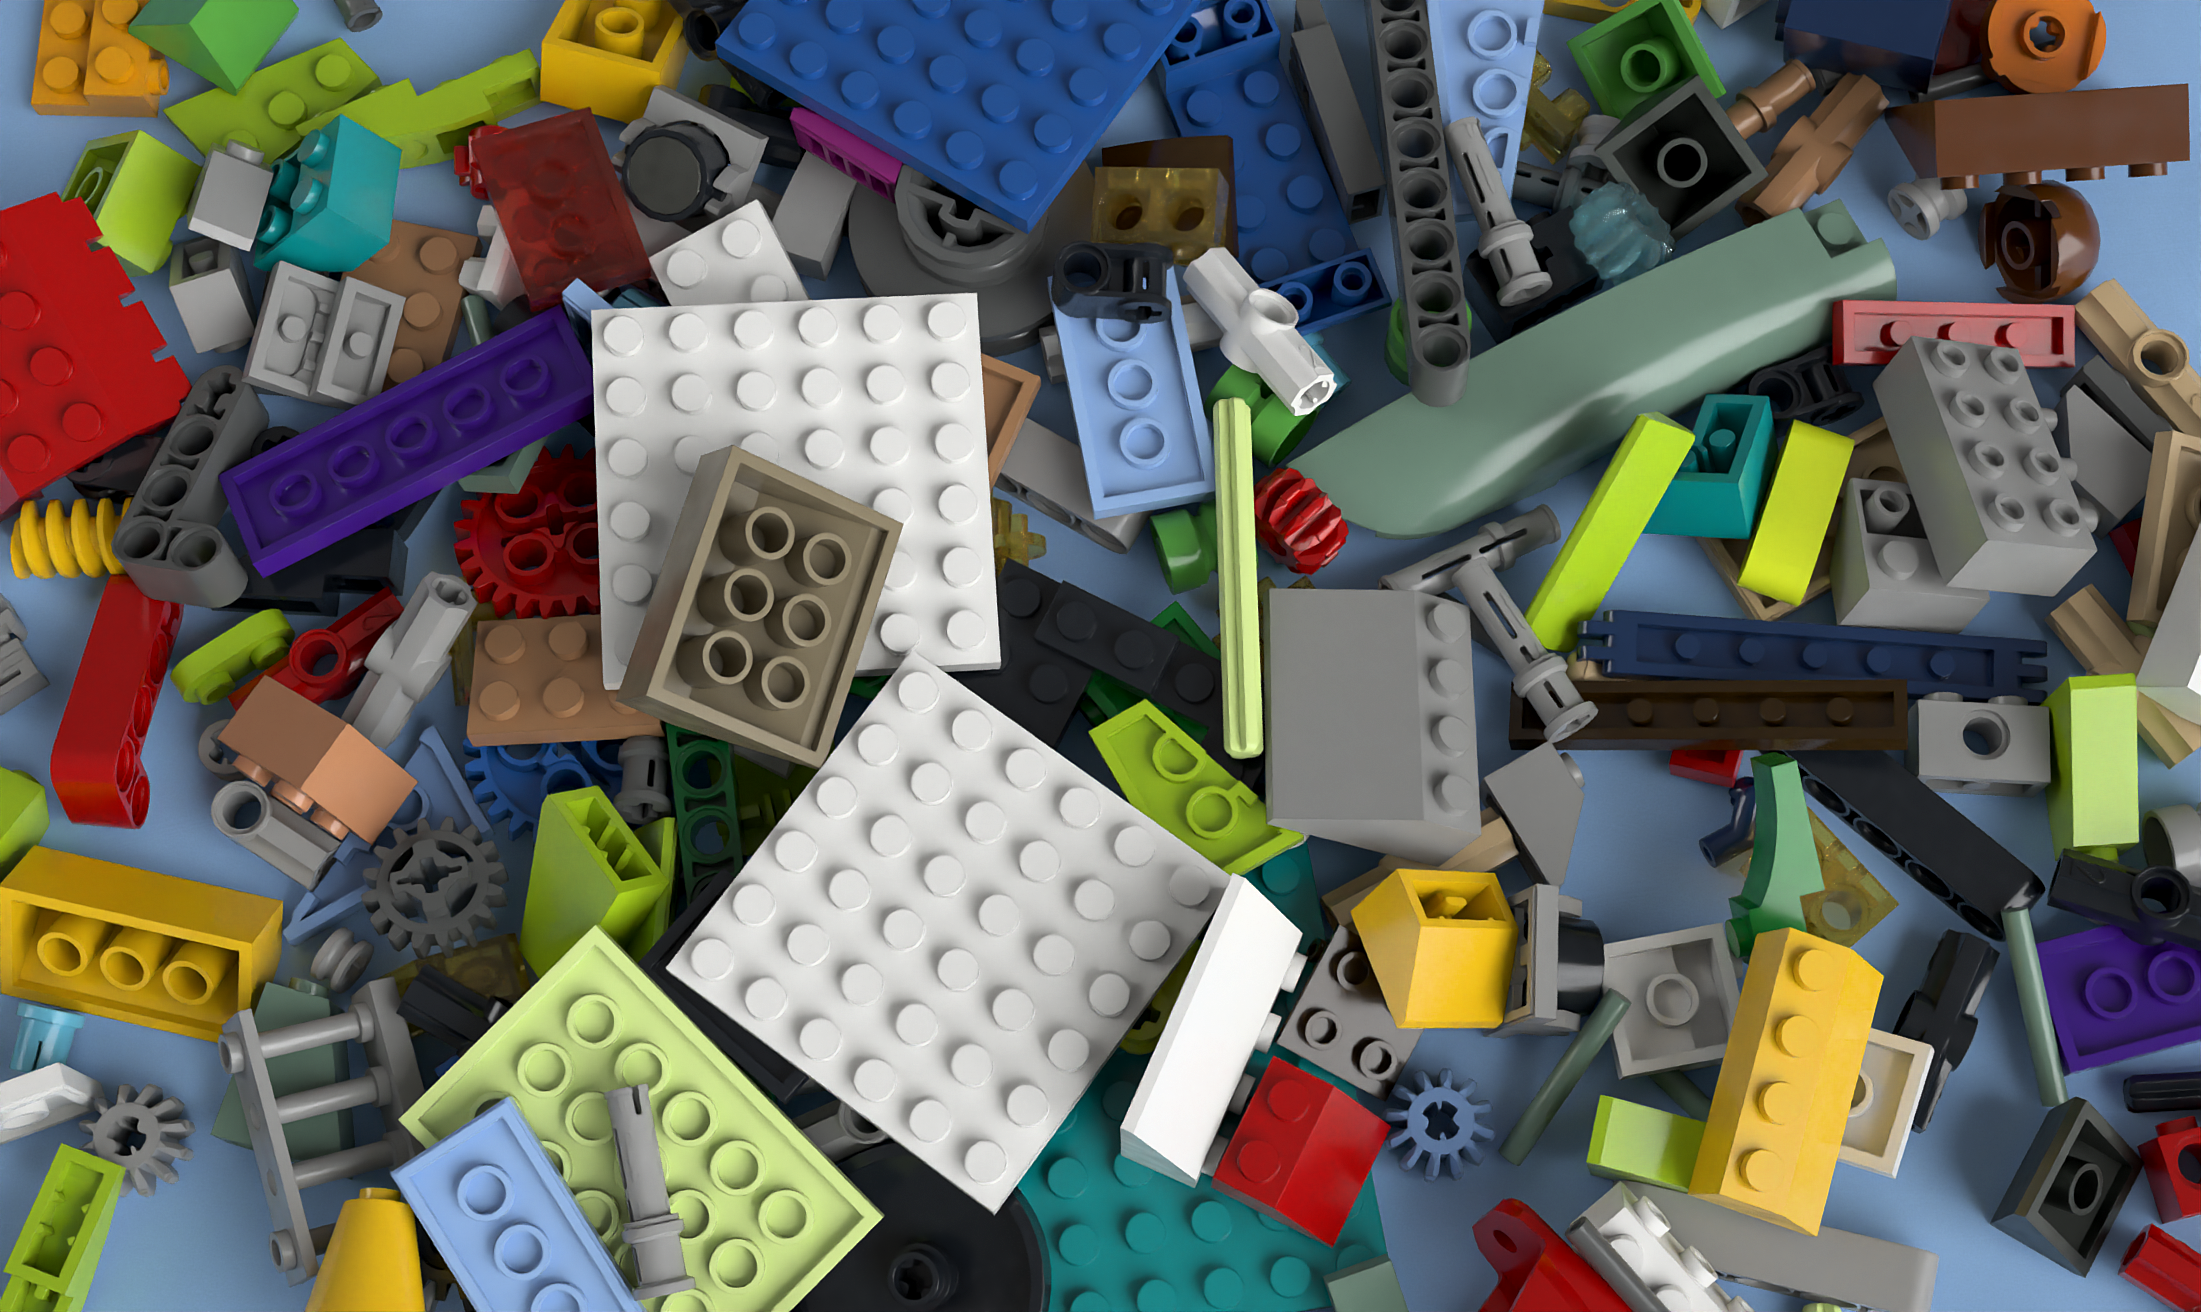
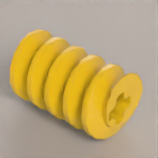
M134 497L125 499L122 515H116L114 504L110 498H102L99 501L96 516H91L89 505L85 498H78L73 503L71 517H66L64 506L60 499L49 500L45 517H41L35 500H25L21 508L20 518H17L11 535L10 553L15 576L22 580L29 578L33 573L40 579L53 578L58 572L67 579L79 577L84 572L90 578H98L104 576L107 571L111 574L128 575L113 554L111 543Z

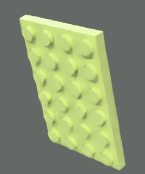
M595 925L398 1119L428 1149L506 1097L512 1096L630 1285L635 1289L639 1285L631 1244L624 1243L621 1234L624 1231L623 1224L630 1223L608 1104L604 1098V1092L648 1083V1095L671 1214L678 1212L679 1218H683L685 1229L679 1233L686 1273L695 1278L696 1288L640 1300L647 1312H790L885 1216L734 1061L699 1029L600 925Z

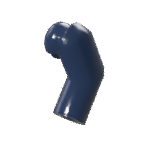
M1751 776L1737 779L1734 789L1730 788L1728 791L1731 796L1730 802L1734 806L1730 824L1699 840L1700 849L1707 862L1713 868L1721 866L1754 847L1756 799L1754 778Z

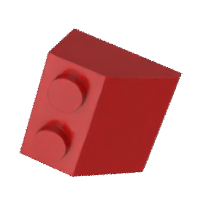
M1273 1055L1213 1176L1211 1188L1333 1248L1391 1126L1334 1085Z

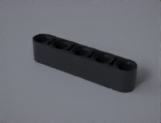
M1758 750L1761 755L1778 752L1797 760L1804 791L1974 929L1992 940L1998 942L2006 941L2001 911L2015 907H2028V912H2030L2046 891L2043 882L2031 869L1883 750Z

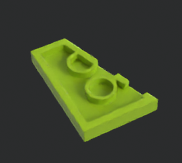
M339 37L254 72L236 96L217 87L165 108L163 112L168 120L205 159L212 142L226 147L229 139H234L265 152L262 162L271 165L279 158L284 160L300 147L302 140L295 126L312 119L316 114L324 110L336 109L369 95L371 91L383 85L373 70Z
M1147 699L1088 731L1089 737L1127 802L1230 876H1232V873L1242 876L1304 840V836L1300 832L1266 824V805L1258 799V796L1215 762L1199 744Z

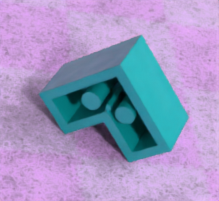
M1706 394L1693 429L1695 441L1643 529L1642 534L1750 539L1779 454L1769 396Z

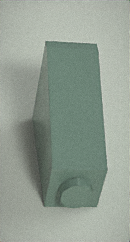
M291 977L288 987L266 982L254 1014V1021L257 1033L342 1014L345 1011L329 999H326L329 993L328 988L307 980ZM347 1040L265 1059L274 1098L350 1080ZM233 1073L211 1135L227 1143L254 1151ZM352 1107L282 1124L290 1159L293 1163L355 1148ZM354 1176L347 1177V1179L353 1180Z

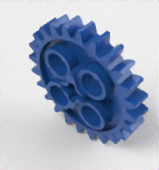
M466 738L463 739L464 754L478 759L464 765L466 780L482 781L472 790L475 804L494 800L487 812L488 822L494 825L509 817L511 820L508 827V839L515 841L528 830L532 832L534 851L542 803L555 788L562 785H571L578 789L594 786L588 775L589 773L610 787V790L604 794L613 805L614 796L621 792L623 768L619 764L606 763L598 754L608 745H623V742L627 739L560 742L569 751L576 749L578 746L581 747L580 763L570 753L564 754L559 758L558 742L537 743L540 751L534 757L519 760L506 752L510 745L473 747L470 740ZM671 775L668 776V786H667V790L669 789V786H670V777H671ZM626 822L628 827L634 831L642 827L640 824Z

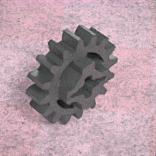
M447 816L442 822L440 830H432L426 818L418 819L417 834L409 837L399 827L393 830L394 838L398 845L392 850L376 846L373 852L381 867L364 869L362 874L368 887L372 889L361 895L362 902L368 913H374L369 920L378 935L388 933L387 938L390 944L398 952L412 942V948L418 959L423 960L429 954L431 946H439L446 959L453 957L454 942L460 939L471 948L478 946L474 930L479 925L486 929L495 930L498 924L490 908L505 907L508 904V898L500 885L509 881V877L504 864L497 862L500 855L494 842L490 840L482 843L483 839L478 827L473 824L459 834L453 817ZM444 853H452L461 857L453 859ZM438 883L439 890L433 892V885ZM420 917L427 921L428 924L409 920V918Z

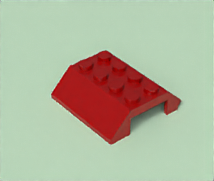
M53 192L0 211V523L20 512L25 500H35L36 502L44 498L42 489L136 435H153L174 423L182 408L181 403L186 401L192 389V385L174 355L157 362L154 360L152 354L164 349L168 344L143 301L141 300L125 307L122 305L120 300L134 293L136 289L112 248L107 246L91 252L88 245L100 240L104 235L81 196L62 202L57 192Z

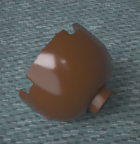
M2042 180L2041 184L2001 186L1994 191L1999 192L1994 202L1985 203L1980 213L1977 236L1980 259L1985 270L1996 262L2006 284L2004 287L1995 288L1999 294L2013 304H2043L2062 298L2080 287L2090 277L2098 262L2101 242L2099 223L2091 205L2082 194L2055 180Z

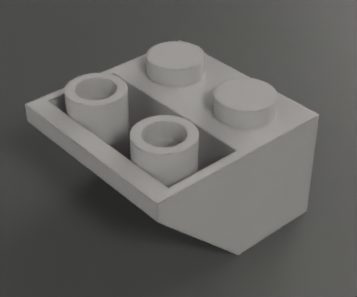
M1860 478L1850 479L1846 484L1829 568L1837 626L1959 634L1990 601L1989 591L1945 587L1908 483Z

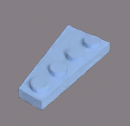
M1427 0L1442 127L1444 129L1449 124L1466 117L1473 116L1480 120L1481 130L1511 202L1545 0ZM1445 142L1455 223L1477 221Z

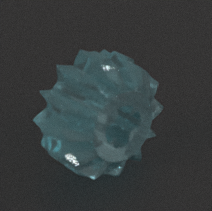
M1609 181L1600 189H1594L1581 201L1583 204L1573 212L1574 217L1570 220L1569 226L1571 232L1576 237L1574 240L1575 247L1586 256V264H1591L1598 270L1601 279L1607 280L1610 278L1615 286L1672 260V253L1677 249L1674 238L1669 234L1671 231L1670 224L1661 218L1658 213L1659 208L1653 207L1647 201L1644 193H1636L1631 185L1621 181L1616 184Z

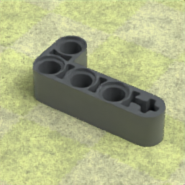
M220 365L209 369L195 382L114 534L111 543L113 554L142 594L151 599L205 608H220L238 599L246 589L248 582L247 571L222 533L217 529L229 504L218 475L251 459V448L254 441L263 431L267 430L270 419L268 411L252 385L241 381L243 372L235 366Z

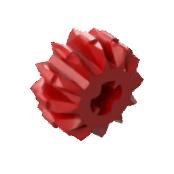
M1277 468L1269 476H1263L1253 486L1255 538L1260 542L1261 549L1268 551L1274 557L1277 564H1285L1293 573L1299 575L1304 573L1312 576L1320 567H1326L1338 555L1337 551L1346 543L1345 537L1349 533L1348 527L1341 518V509L1332 504L1328 498V493L1322 492L1316 486L1313 479H1305L1298 470L1292 468L1286 470Z

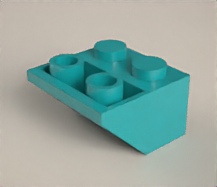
M339 114L321 130H312L304 138L297 150L284 160L279 158L270 165L274 175L255 238L258 240L253 266L263 271H272V267L281 260L309 271L352 272L389 244L402 149L343 114Z

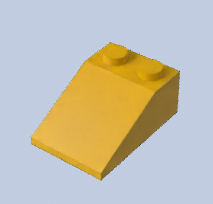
M565 0L542 40L540 100L564 106L571 110L583 111L622 121L628 125L633 120L643 118L655 86L664 85L675 91L677 89L690 49L683 34L684 19L667 0Z

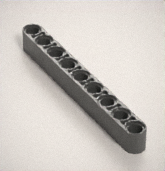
M1364 0L1384 175L1387 183L1386 192L1409 385L1412 394L1421 403L1431 407H1446L1459 401L1466 392L1471 341L1426 0ZM1434 364H1444L1446 367H1437Z

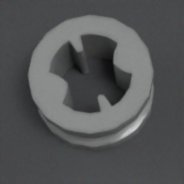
M231 719L218 720L209 725L201 734L198 743L199 758L203 765L221 780L229 782L243 781L248 777L233 767L227 758H223L222 764L217 762L224 755L223 750L219 747L222 742L217 738Z
M346 927L339 928L325 941L313 960L310 975L319 981L329 978L331 980L330 988L338 994L344 993L356 983L366 970L372 958L374 946L366 940L359 941L358 943L354 942V933Z

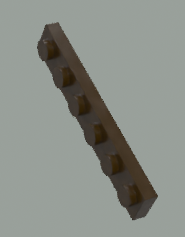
M1907 679L1571 681L1584 702H1593L1598 709V713L1588 724L1574 734L1552 743L1556 750H1908ZM1511 681L1508 737L1511 750H1533L1547 742L1543 735L1546 726L1527 697H1518L1513 689L1514 684ZM1549 691L1548 693L1559 708H1563L1555 694Z

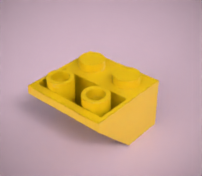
M1396 869L1350 911L1397 1028H1496L1504 1021L1519 928L1495 873Z

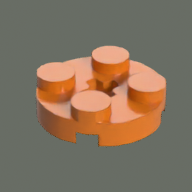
M1992 0L1984 12L1979 31V45L1983 55L1981 66L1984 74L1989 79L1999 82L2005 89L2016 95L2066 92L2075 88L2096 70L2102 59L2106 44V25L2101 11L2095 13L2093 5L2089 0ZM2040 21L2047 23L2046 32L2051 36H2055V44L2044 47L2042 51L2034 47V42L2030 40L2029 35L2030 30L2036 28Z

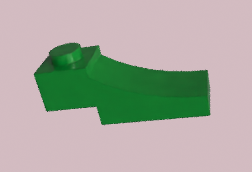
M1778 752L1750 758L1756 799V830L1753 854L1741 895L1728 898L1732 919L1725 922L1727 940L1734 956L1737 959L1742 958V961L1749 965L1757 934L1788 927L1807 933L1799 896L1825 890L1797 760Z

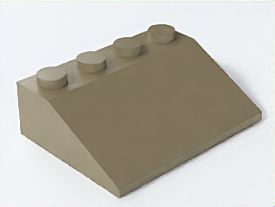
M735 445L701 455L616 701L672 725L820 770L826 762L904 524Z

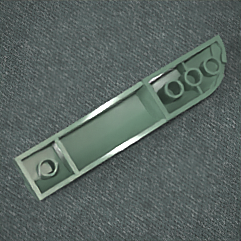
M1841 199L1803 213L1797 207L1632 278L1470 359L1466 392L1453 405L1431 407L1421 403L1411 391L1289 462L1284 469L1292 468L1298 470L1305 479H1313L1316 486L1322 492L1328 493V498L1332 504L1341 509V518L1343 520L1376 531L1375 537L1410 540L1427 538L1451 531L1551 488L1562 478L1619 448L1636 416L1639 414L1658 411L1673 420L1703 405L1706 394H1725L1750 382L1755 374L1764 368L1773 367L1797 359L1818 348L1833 345V302L1840 300L1896 301L1897 280L1890 253L1882 238L1869 243L1866 241Z

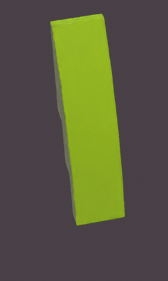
M60 1144L3 1272L11 1274V1278L0 1300V1312L82 1311L109 1232L126 1167L66 1144Z

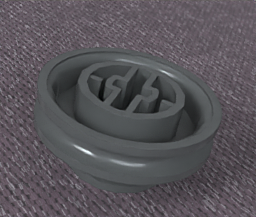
M1083 160L1029 234L1024 233L906 164L901 167L895 189L896 204L888 201L859 182L855 186L850 203L848 224L851 251L867 297L977 293L981 353L993 358L1016 353L1040 343L1039 329L1055 325L1048 292V277L1053 276L1056 256L1061 249L1076 241L1104 243L1098 189L1085 160Z

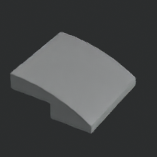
M280 260L272 267L241 381L283 395L344 410H349L381 394L406 297L349 276L338 282Z

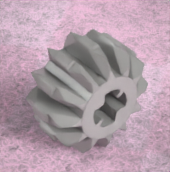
M129 1084L119 1085L116 1104L104 1097L94 1099L95 1109L102 1116L97 1123L91 1120H82L78 1123L79 1129L82 1132L93 1136V1141L83 1144L78 1149L126 1167L119 1193L120 1197H126L133 1187L139 1195L144 1197L153 1196L156 1190V1176L169 1184L179 1181L177 1171L171 1166L174 1159L190 1161L194 1158L193 1150L180 1145L179 1140L189 1137L196 1131L193 1122L186 1119H178L185 1106L180 1099L172 1096L163 1100L162 1088L153 1084H147L139 1094ZM132 1132L146 1135L145 1143L141 1149L127 1146L128 1138Z

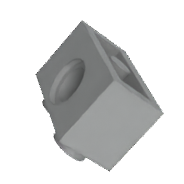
M1936 692L1925 695L1923 700L1918 699L1908 711V750H1904V768L1934 792L2033 798L2051 783L2049 707L2028 706V700L2019 696H1998L1990 698L1988 703L1963 702L1962 695L1951 692ZM1963 731H1974L1983 736L1989 747L1988 755L1972 752L1964 742Z

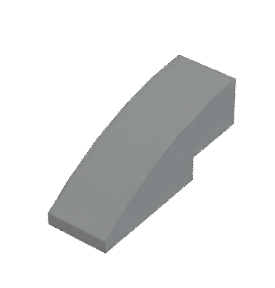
M807 150L784 193L772 224L797 273L826 281L843 236L849 238V210L857 181Z

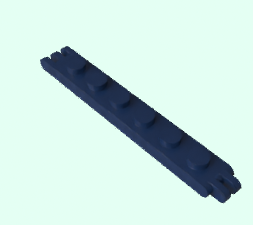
M1607 610L1603 612V621L1587 620L1577 623V637L1603 640L1602 646L1585 645L1577 647L1576 661L1589 660L1602 664V676L1607 678L1644 681L1907 679V698L1911 700H1923V696L1930 693L1951 692L1962 695L1963 702L1988 703V700L1993 697L2019 696L2028 700V706H2039L2048 697L2047 691L2022 689V683H2043L2048 681V668L2046 666L2022 664V658L2037 659L2047 657V642L2042 640L1627 610Z

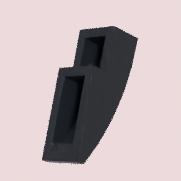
M361 529L265 578L254 567L248 554L238 558L246 569L248 576L244 592L231 604L211 609L213 611L248 613L279 609L283 614L337 617L340 593L375 595L388 586L395 596H403L408 547L395 529Z

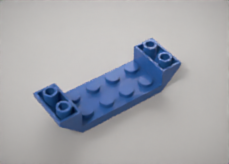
M1206 0L1198 5L1155 63L1165 106L1178 138L1228 135L1233 138L1239 258H1235L1236 261L1260 288L1274 291L1293 304L1299 316V320L1294 328L1302 337L1392 306V298L1371 248L1367 247L1362 250L1358 248L1279 59L1281 33L1267 0Z

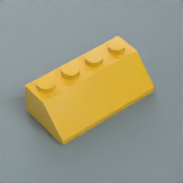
M34 845L0 883L1 994L218 1043L219 1035L224 1034L222 1025L238 1011L251 1009L254 1017L266 982L273 983L282 954L283 901Z
M1791 927L1756 935L1688 1195L1811 1237H1817L1884 977L1854 950Z

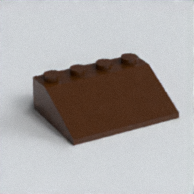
M2188 83L1934 100L1889 107L1884 112L1886 124L1919 179L1940 178V190L1979 188V175L2003 173V186L2041 184L2042 171L2065 169L2066 182L2105 179V166L2128 165V178L2168 175L2167 162L2190 161Z

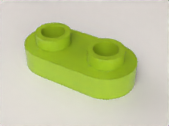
M268 609L248 617L185 657L174 667L170 674V679L185 702H201L203 705L216 703L234 690L235 682L256 669L266 670L287 656L290 651L289 646L295 638V631L281 610Z

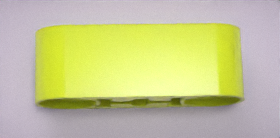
M1796 419L1792 420L1779 451L1737 577L1736 586L1796 607L1799 606L1811 579L1851 458L1855 439Z

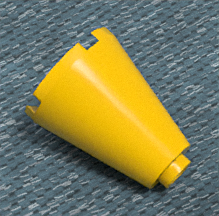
M362 1188L359 1190L358 1199L344 1201L304 1312H426L414 1211L409 1204L400 1202L401 1192L387 1188Z

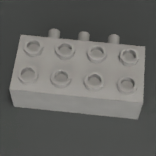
M1910 336L1872 385L1945 587L2054 597L2098 551L2091 535L2098 524L2097 514L2093 509L2080 507L2071 482L2077 475V463L2072 458L2060 457L2051 434L2057 426V413L2051 408L2040 407L2018 349Z

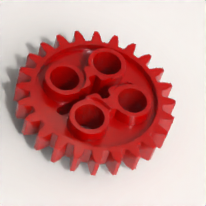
M566 444L560 458H551L548 449L544 445L538 455V461H535L518 494L475 492L477 500L461 501L460 506L464 520L454 522V530L458 542L453 545L463 581L469 586L473 585L476 600L479 604L492 600L495 616L499 619L507 615L514 608L517 619L533 618L534 615L541 616L542 619L580 616L581 613L587 611L590 615L601 614L599 558L586 559L593 555H599L596 448H591L581 460L575 459L572 444ZM584 504H593L587 507H578ZM521 515H529L524 518H516ZM530 566H540L533 570H523Z

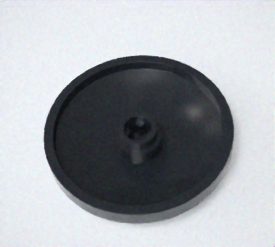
M897 1142L875 1147L853 1156L840 1164L838 1168L885 1216L790 1311L1048 1312L1051 1296V1264L1046 1239L1034 1210L1017 1186L994 1215Z

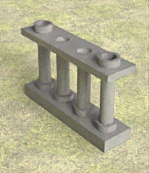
M394 976L366 983L350 997L352 1004L348 1007V1012L257 1033L252 1010L246 1009L238 1011L222 1025L224 1034H220L218 1037L219 1057L227 1074L234 1073L275 1230V1232H271L269 1235L271 1258L276 1270L279 1273H286L289 1288L303 1284L318 1275L319 1266L316 1256L326 1253L336 1223L309 1229L299 1190L386 1167L392 1172L426 1150L398 1120L425 1094L406 1020L396 1014L401 1001ZM352 1038L358 1044L363 1043L369 1068L365 1071V1076L274 1098L265 1059ZM370 1102L375 1108L380 1107L386 1133L382 1136V1141L291 1163L282 1124ZM405 1197L401 1198L400 1202L409 1204Z

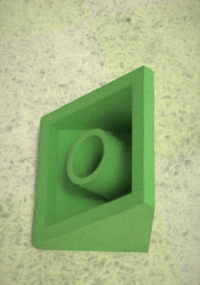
M150 0L129 25L128 33L236 96L297 18L299 8L293 0Z
M1638 0L1566 42L1603 115L1622 120L1637 104L1696 73L1703 80L1715 99L1727 93L1679 0Z

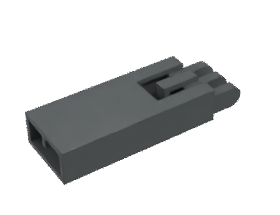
M1296 0L1294 33H1291L1292 47H1290L1289 71L1315 145L1348 224L1382 216L1387 183L1330 23L1327 22L1320 0Z

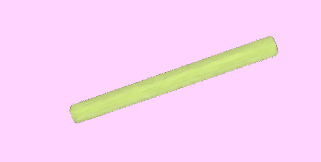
M1232 397L1216 401L1213 407L1224 749L1234 759L1257 757L1262 753L1263 724L1250 408L1245 404L1244 399Z

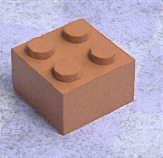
M267 675L262 677L217 738L238 754V757L232 763L233 767L262 787H265L270 780L273 781L275 785L269 792L273 798L299 815H302L303 812L306 813L309 808H312L315 811L309 819L341 841L348 832H351L370 845H373L418 783L415 778L350 724Z

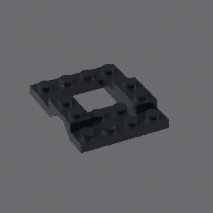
M1010 558L1007 559L996 580L1001 657L1000 669L948 672L949 676L1050 748L1057 751L1086 695V691L1094 676L1097 675L1187 721L1207 729L1208 732L1200 745L1206 751V754L1237 781L1240 780L1250 790L1254 791L1266 767L1263 681H1261L1263 751L1257 757L1234 759L1224 749L1222 670L1220 660L1181 642L1179 636L1064 580L1062 583L1057 582Z

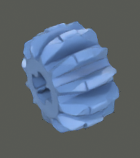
M1441 1069L1435 1088L1432 1087L1430 1079L1424 1070L1416 1071L1412 1076L1416 1094L1401 1085H1396L1391 1092L1394 1101L1404 1110L1395 1108L1385 1109L1381 1115V1119L1390 1126L1402 1128L1401 1131L1392 1133L1385 1138L1383 1142L1385 1149L1396 1150L1405 1145L1410 1151L1402 1158L1399 1164V1168L1404 1172L1411 1170L1418 1158L1426 1161L1423 1172L1425 1182H1435L1441 1162L1444 1163L1446 1171L1453 1181L1460 1180L1464 1176V1166L1460 1156L1476 1166H1480L1486 1158L1482 1149L1473 1141L1490 1142L1494 1139L1496 1130L1489 1125L1477 1123L1475 1120L1488 1115L1492 1111L1493 1106L1489 1100H1482L1470 1105L1467 1099L1477 1087V1083L1471 1078L1466 1080L1457 1092L1450 1089L1453 1080L1451 1069ZM1430 1111L1432 1118H1435L1439 1111L1447 1114L1451 1119L1447 1130L1453 1137L1446 1140L1444 1133H1441L1437 1140L1429 1137L1425 1132L1429 1120L1423 1114Z

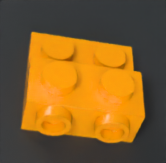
M44 0L31 106L38 115L158 118L160 95L167 94L170 82L169 68L165 55L128 33L129 25L150 0Z

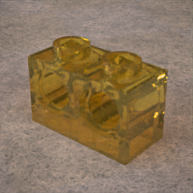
M1095 167L1090 241L1114 244H1160L1173 251L1174 264L1189 266L1191 261L1204 255L1209 248L1225 247L1229 184L1219 169ZM1130 206L1142 207V217L1136 226L1128 230L1116 229L1117 217L1125 208ZM1191 207L1204 209V217L1198 227L1190 231H1179L1176 229L1178 217L1184 210Z
M1807 806L1825 890L1799 896L1807 933L1851 948L1892 912L1899 903ZM1752 855L1739 869L1745 878L1748 875ZM1824 902L1838 903L1847 910L1850 916L1849 929H1836L1827 923L1822 913Z

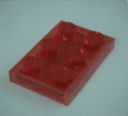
M590 106L471 140L474 159L531 312L564 303L562 292L576 278L580 279L595 293L651 277V264Z

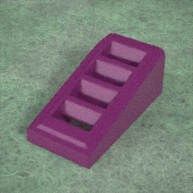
M801 107L793 108L790 121L800 147L888 201L896 204L894 193L901 167L904 165L903 162L814 111Z

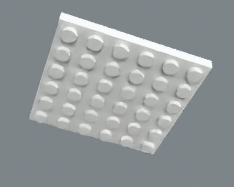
M977 293L591 310L602 661L605 690L620 689L701 455L731 445L746 450L904 524L854 677L893 675L912 650L944 672L1000 669L1001 657Z
M912 650L674 956L666 969L675 978L995 1215L1212 920L1231 876Z

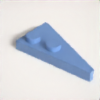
M434 725L426 728L418 738L421 742L420 746L403 768L418 783L373 845L350 832L333 855L336 861L312 894L307 891L293 910L291 922L282 931L287 942L293 947L298 946L365 908L361 895L372 889L368 887L362 876L363 870L381 867L373 850L376 846L392 850L398 845L393 834V830L398 827L410 837L417 834L418 819L426 818L432 830H440L441 824L447 816L453 817L459 834L473 824L478 827L483 839L482 841L495 835L481 806L475 804L471 788L440 732ZM444 853L451 858L458 856L452 853Z

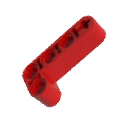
M112 574L106 583L52 749L50 761L51 781L72 824L140 829L144 825L148 814L150 783L140 755L180 629L184 604L155 600L144 596L127 574Z

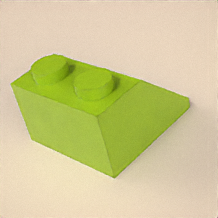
M140 129L89 140L60 199L62 202L81 196L104 236L95 243L88 245L91 252L110 246L129 278L151 275L164 265L172 251L173 241L169 238L178 219L187 214L186 209L202 167Z

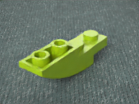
M528 48L514 55L501 56L490 63V65L458 79L443 81L434 89L418 96L409 78L392 85L380 86L371 91L369 95L336 109L324 110L316 114L312 119L295 127L303 142L304 138L312 130H321L339 114H343L402 149L399 169L441 163L454 159V146H468V133L472 129L487 125L499 126L497 122L545 102L540 100L541 70L531 49Z

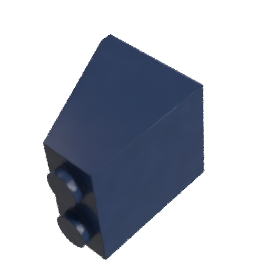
M1779 0L1775 16V23H1778L1775 41L1784 42V63L1791 58L1793 60L1796 58L1810 69H1822L1843 76L1848 72L1859 76L1865 74L1877 84L1927 94L1953 0Z

